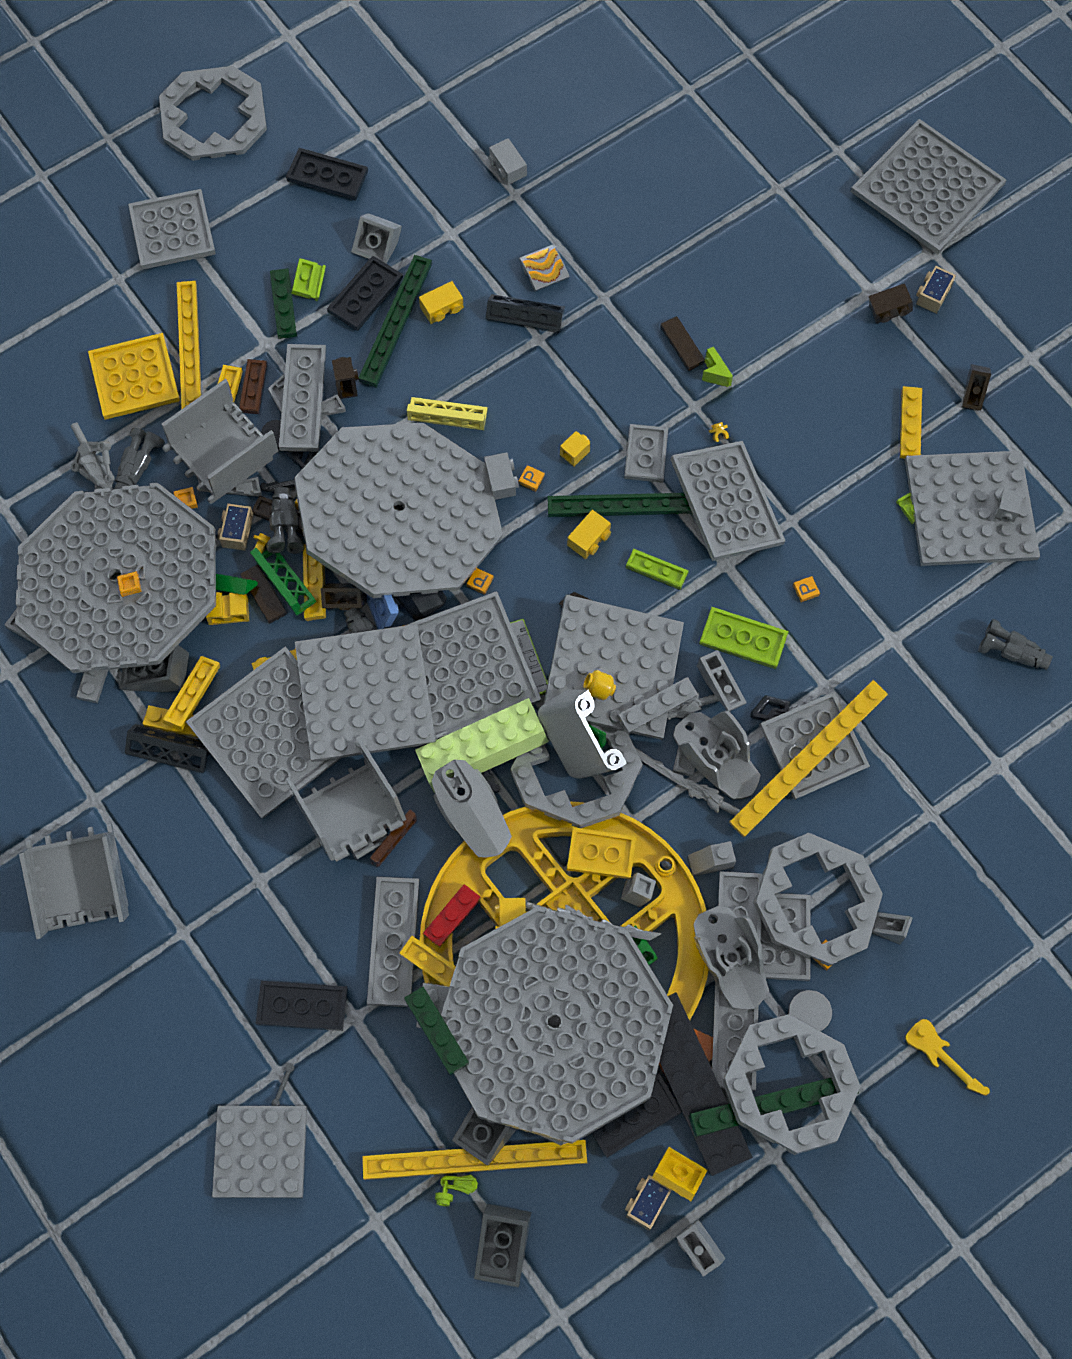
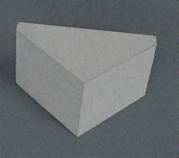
M877 912L872 933L901 944L907 936L913 918L911 916Z

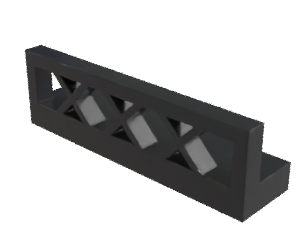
M491 294L487 302L486 319L560 331L565 306Z
M134 724L127 731L125 754L200 773L205 772L207 756L210 752L201 740ZM132 740L138 741L143 749L140 751L131 749ZM153 745L158 746L163 754L155 755L150 747ZM173 750L178 751L183 758L175 760L170 755V752ZM193 755L201 757V765L193 764L189 758Z

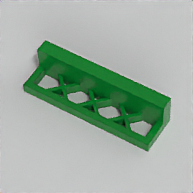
M257 548L250 552L256 563L296 615H299L316 603L315 598L280 553H275L277 556L275 563H268L266 558L273 553L266 550L261 554ZM278 568L287 569L285 577L277 575ZM288 581L297 582L296 590H289L287 588ZM299 595H305L309 598V600L301 605L297 601Z

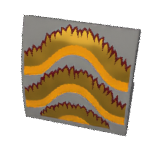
M554 245L519 258L525 275H528L534 291L570 277Z

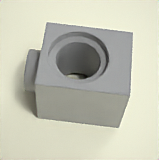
M1004 488L999 496L994 517L1000 518L1005 522H1014L1019 515L1024 493Z
M637 872L631 876V879L626 880L621 899L641 907L651 900L656 881Z

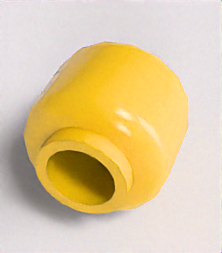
M599 670L588 673L583 687L589 690L591 696L599 700H605L612 696L616 689L613 677Z

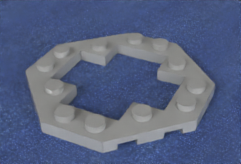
M234 66L182 72L159 96L164 142L192 161L200 160V157L207 156L217 158L225 157L226 154L236 153V155L245 154L267 130L261 83ZM223 82L247 97L238 107V110L248 117L249 120L230 140L214 132L203 144L179 129L188 119L187 113L177 108V106L196 86L212 94Z
M588 723L606 733V741L610 748L619 750L627 763L620 767V772L604 777V783L610 795L572 807L565 790L545 796L532 766L550 760L545 745L517 756L511 767V775L525 807L531 810L542 811L546 816L559 821L562 819L572 823V826L577 828H584L619 816L643 765L629 735L625 731Z
M811 833L804 834L772 848L768 856L767 866L763 872L758 894L754 901V906L772 942L779 946L793 949V952L805 957L821 961L820 963L827 966L867 949L883 893L864 856ZM816 854L825 873L843 865L862 902L845 911L854 930L824 944H821L812 925L794 933L775 894L792 887L784 867Z
M790 1014L749 1025L722 1080L737 1123L759 1133L758 1135L766 1140L779 1144L793 1155L837 1142L860 1089L859 1081L844 1044ZM795 1038L802 1058L822 1053L837 1093L818 1100L826 1119L825 1121L789 1131L781 1110L760 1115L746 1074L762 1070L765 1067L758 1047Z

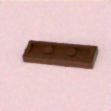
M247 360L239 405L242 413L259 414L267 369V361Z
M412 810L406 813V820L402 821L404 825L393 830L370 857L371 863L374 866L379 867L415 824L417 821L416 813Z

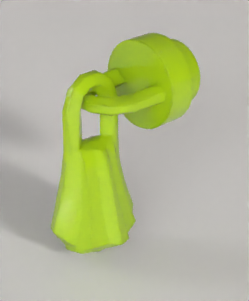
M472 1175L460 1177L443 1176L440 1181L443 1191L435 1194L436 1204L445 1207L450 1206V1202H453V1195L447 1193L448 1189L458 1190L468 1195L473 1193L478 1186L476 1178ZM447 1180H454L453 1185H449Z

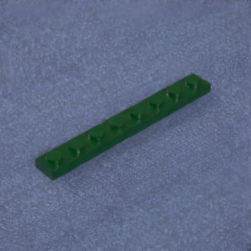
M414 254L359 375V382L377 388L432 266V260Z
M684 493L547 496L548 517L587 516L591 510H594L601 516L693 514Z
M830 1077L754 1098L760 1115L781 1110L782 1114L820 1105L818 1101L820 1098L836 1094L837 1091ZM731 1103L688 1115L695 1137L741 1126L737 1123Z

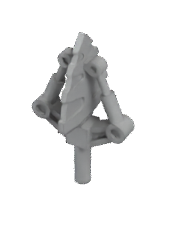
M73 423L71 428L80 446L78 447L75 460L71 464L72 471L79 472L87 480H91L95 484L96 489L111 488L113 490L112 484L115 478L109 466L111 464L109 457L111 443L109 441L87 442L78 423ZM97 451H102V456L96 455L95 453Z

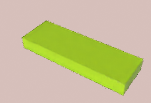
M633 549L626 564V568L679 590H681L688 575V570L636 549Z

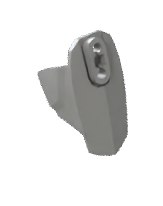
M728 710L718 713L713 718H709L701 712L690 713L675 726L673 737L677 745L691 764L704 777L732 800L752 796L761 775L750 761V743L747 740L746 732ZM685 726H690L692 730H687ZM700 739H702L701 741H704L706 743L705 746L699 743Z
M454 759L436 770L432 778V785L435 791L433 797L450 827L460 834L478 857L500 855L509 844L512 836L498 807L497 798L484 776L478 769H473L465 760ZM451 769L454 771L453 778L446 776L447 770ZM459 787L465 789L463 796L457 794Z
M717 906L699 914L693 924L694 939L699 953L715 982L732 1008L742 1010L755 1009L765 999L769 988L763 969L762 945L751 919L748 916L737 917L729 907ZM715 917L717 922L711 924L709 918ZM719 935L725 937V943L718 942Z

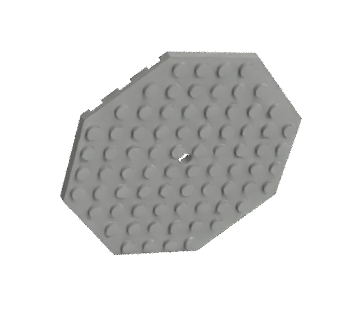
M424 423L342 427L294 478L307 554L372 598H381L382 595H393V597L406 596L421 592V594L438 593L441 590H449V592L458 591L503 536L485 463ZM403 505L404 510L398 511L393 506Z
M150 483V486L140 487L138 485L122 486V489L113 490L111 488L94 489V492L85 493L83 491H75L18 546L19 565H17L18 590H16L17 616H15V624L72 673L160 664L216 607L215 528L159 483ZM137 571L142 592L122 597L119 591L118 580H111L112 575L115 573L124 575Z
M537 906L460 949L441 1016L469 1061V1065L457 1071L454 1075L478 1118L573 1144L650 1099L673 1004L628 930L608 927L606 924L578 919L576 916L548 911L546 908ZM551 1017H557L560 1020L561 1024L558 1028H552L548 1025V1020Z

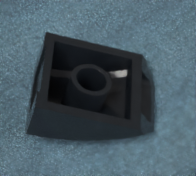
M442 590L438 591V593L421 594V592L406 596H395L414 621L426 618L442 607L447 600Z

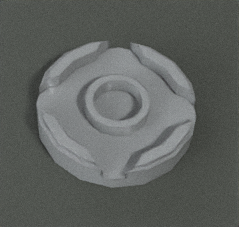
M806 990L793 997L789 1005L788 1014L821 1032L832 1019V1008L830 1002L823 994L817 991Z

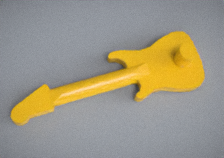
M920 1020L907 1032L905 1036L906 1042L913 1048L925 1053L934 1067H939L937 1063V1058H939L967 1085L966 1089L983 1096L990 1093L988 1087L983 1086L976 1078L973 1079L942 1049L944 1046L949 1047L950 1044L938 1036L929 1020Z

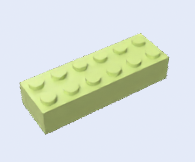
M528 698L437 739L436 742L415 749L426 778L434 791L432 778L435 771L454 759L465 760L473 769H478L482 773L549 741ZM451 769L447 770L446 776L453 778L454 771Z

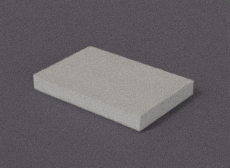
M630 424L624 479L663 483L668 428Z

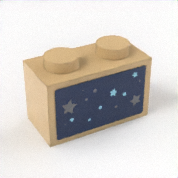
M935 266L932 272L929 271L924 280L926 282L925 286L921 285L916 294L919 297L917 305L937 314L953 285L956 275Z
M227 504L226 510L222 512L223 525L222 528H219L217 535L223 548L246 551L254 516L251 507Z
M648 1175L647 1179L642 1178L636 1188L639 1194L636 1199H630L625 1210L628 1211L626 1216L628 1219L650 1231L672 1190Z

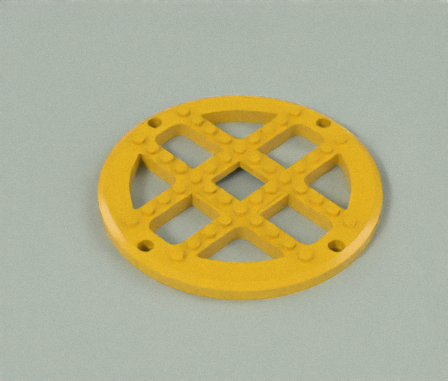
M570 802L572 807L584 804V802ZM522 807L503 815L512 837L500 855L478 857L465 841L451 854L437 875L425 903L421 921L420 941L454 965L453 933L439 948L426 938L423 932L463 884L481 897L478 903L494 924L500 926V918H495V905H499V898L504 897L488 878L485 871L490 864L509 851L518 852L551 892L538 902L537 905L552 910H557V908L565 909V905H568L576 911L580 910L587 917L592 916L595 921L609 920L591 898L617 878L584 873L576 878L568 876L540 842L539 838L572 837L574 826H572V823L562 819L559 821L546 816L542 811ZM623 813L582 828L636 836L632 868H643L656 881L661 894L622 924L621 927H626L627 925L634 927L636 925L638 929L652 932L669 918H674L677 935V961L667 996L677 992L690 1020L702 997L709 971L696 946L693 925L698 915L706 911V907L699 887L690 870L664 839L641 822ZM667 861L671 863L672 868L663 870L660 867V862ZM422 970L425 983L443 985Z

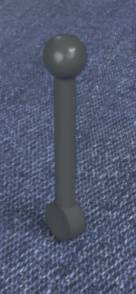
M288 1063L285 1067L286 1073L275 1099L271 1101L272 1106L280 1105L279 1099L290 1073L295 1069L292 1063Z

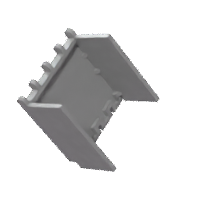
M226 379L162 423L168 443L163 446V450L168 452L172 449L178 455L173 459L175 464H179L182 461L189 468L185 472L186 477L190 478L195 475L201 482L197 489L203 491L206 488L212 494L207 499L210 504L272 461V456L278 452L274 432L271 430L263 435L254 427V424L248 417L242 414L240 408L232 402L234 400Z
M361 738L357 742L365 759V766L353 771L352 767L349 768L348 772L350 774L337 781L333 777L330 778V785L319 791L315 787L312 788L313 794L302 799L290 777L286 778L296 803L331 861L335 859L337 862L349 855L348 849L351 848L354 853L368 845L366 839L370 838L371 842H374L387 834L386 828L392 832L403 826L402 821L406 820L397 795Z
M112 823L107 824L108 832L94 835L93 827H88L89 836L73 839L72 832L68 831L66 832L67 840L52 843L51 837L48 835L45 836V845L35 847L32 846L31 839L26 840L27 849L19 853L36 939L42 938L48 931L64 928L63 920L65 919L67 926L71 927L85 924V915H87L89 923L107 919L106 911H109L110 918L118 917L119 922H124L129 916V905Z

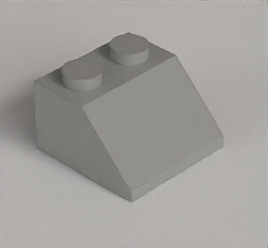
M369 213L360 216L351 252L368 259L375 256L387 264L398 243L402 226Z

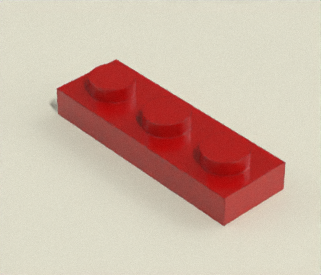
M463 884L423 932V935L440 948L480 901L481 897Z

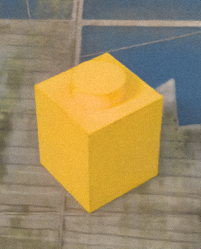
M577 431L560 445V455L572 466L578 464L590 452L589 439Z

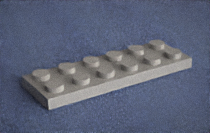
M287 344L279 438L280 451L319 452L326 345Z
M376 878L367 1005L408 1007L404 997L412 993L414 964L399 953L411 936L416 938L419 879Z

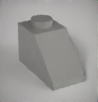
M731 841L710 845L688 855L692 876L734 868L736 863Z

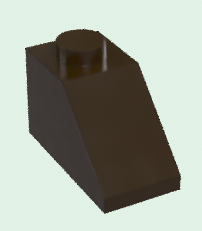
M971 364L962 407L981 411L991 377L990 368Z

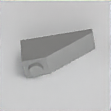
M718 650L699 659L697 667L702 677L726 710L730 712L747 703Z

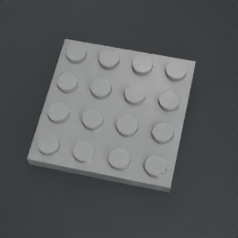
M201 189L128 204L142 270L216 254Z
M835 691L759 724L780 771L843 710ZM852 730L790 791L794 800L870 767L854 731Z
M775 894L794 933L810 926L811 895ZM761 920V945L765 978L810 981V957L808 958L793 952V949L774 944Z
M218 1106L212 1197L303 1198L307 1106Z

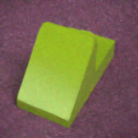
M715 348L707 349L705 363L708 369L703 371L702 380L725 387L731 386L733 375Z

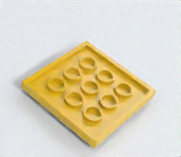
M163 333L88 351L105 420L180 401Z

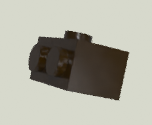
M905 283L869 296V307L876 324L888 322L898 316H906L913 311V302Z
M340 357L332 360L339 398L357 397L355 381L359 380L357 369H353L351 357Z
M327 583L321 588L322 608H339V610L362 608L367 603V594L351 583Z

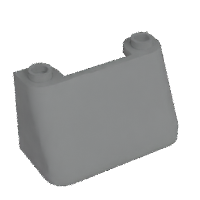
M567 689L542 705L538 711V718L567 773L571 777L579 779L613 771L627 763L622 753L617 749H609L603 752L585 717L594 709V700L589 690Z

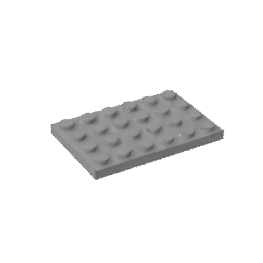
M743 441L672 455L670 460L712 561L781 546L785 543L784 536Z

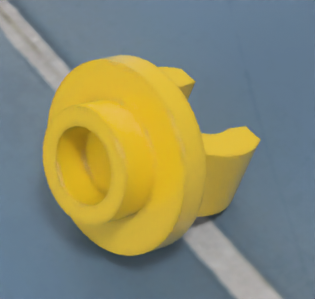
M723 422L711 425L712 429L709 430V433L714 432V442H719L718 435L720 433L723 434L724 439L729 438L728 432L724 430L728 428L727 424L723 425Z
M260 533L259 536L254 535L253 538L258 541L255 548L262 554L270 537Z

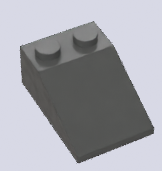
M177 645L160 664L122 668L119 689L149 692L181 690L185 683L189 652Z
M471 1108L452 1141L489 1166L517 1129L477 1117L474 1109Z
M487 1204L483 1213L474 1279L519 1287L532 1212Z

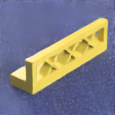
M411 397V402L407 407V417L411 421L484 430L488 408Z

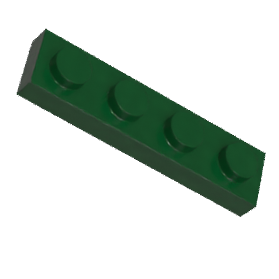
M289 268L270 270L278 339L297 337Z
M421 987L404 997L406 1004L449 1076L469 1065L468 1059L425 988Z

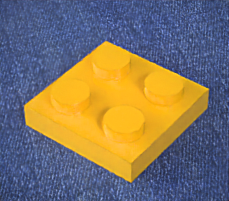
M668 1147L652 1178L675 1191L680 1196L692 1201L707 1169Z

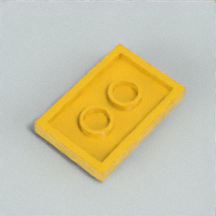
M573 827L567 870L631 879L636 836Z

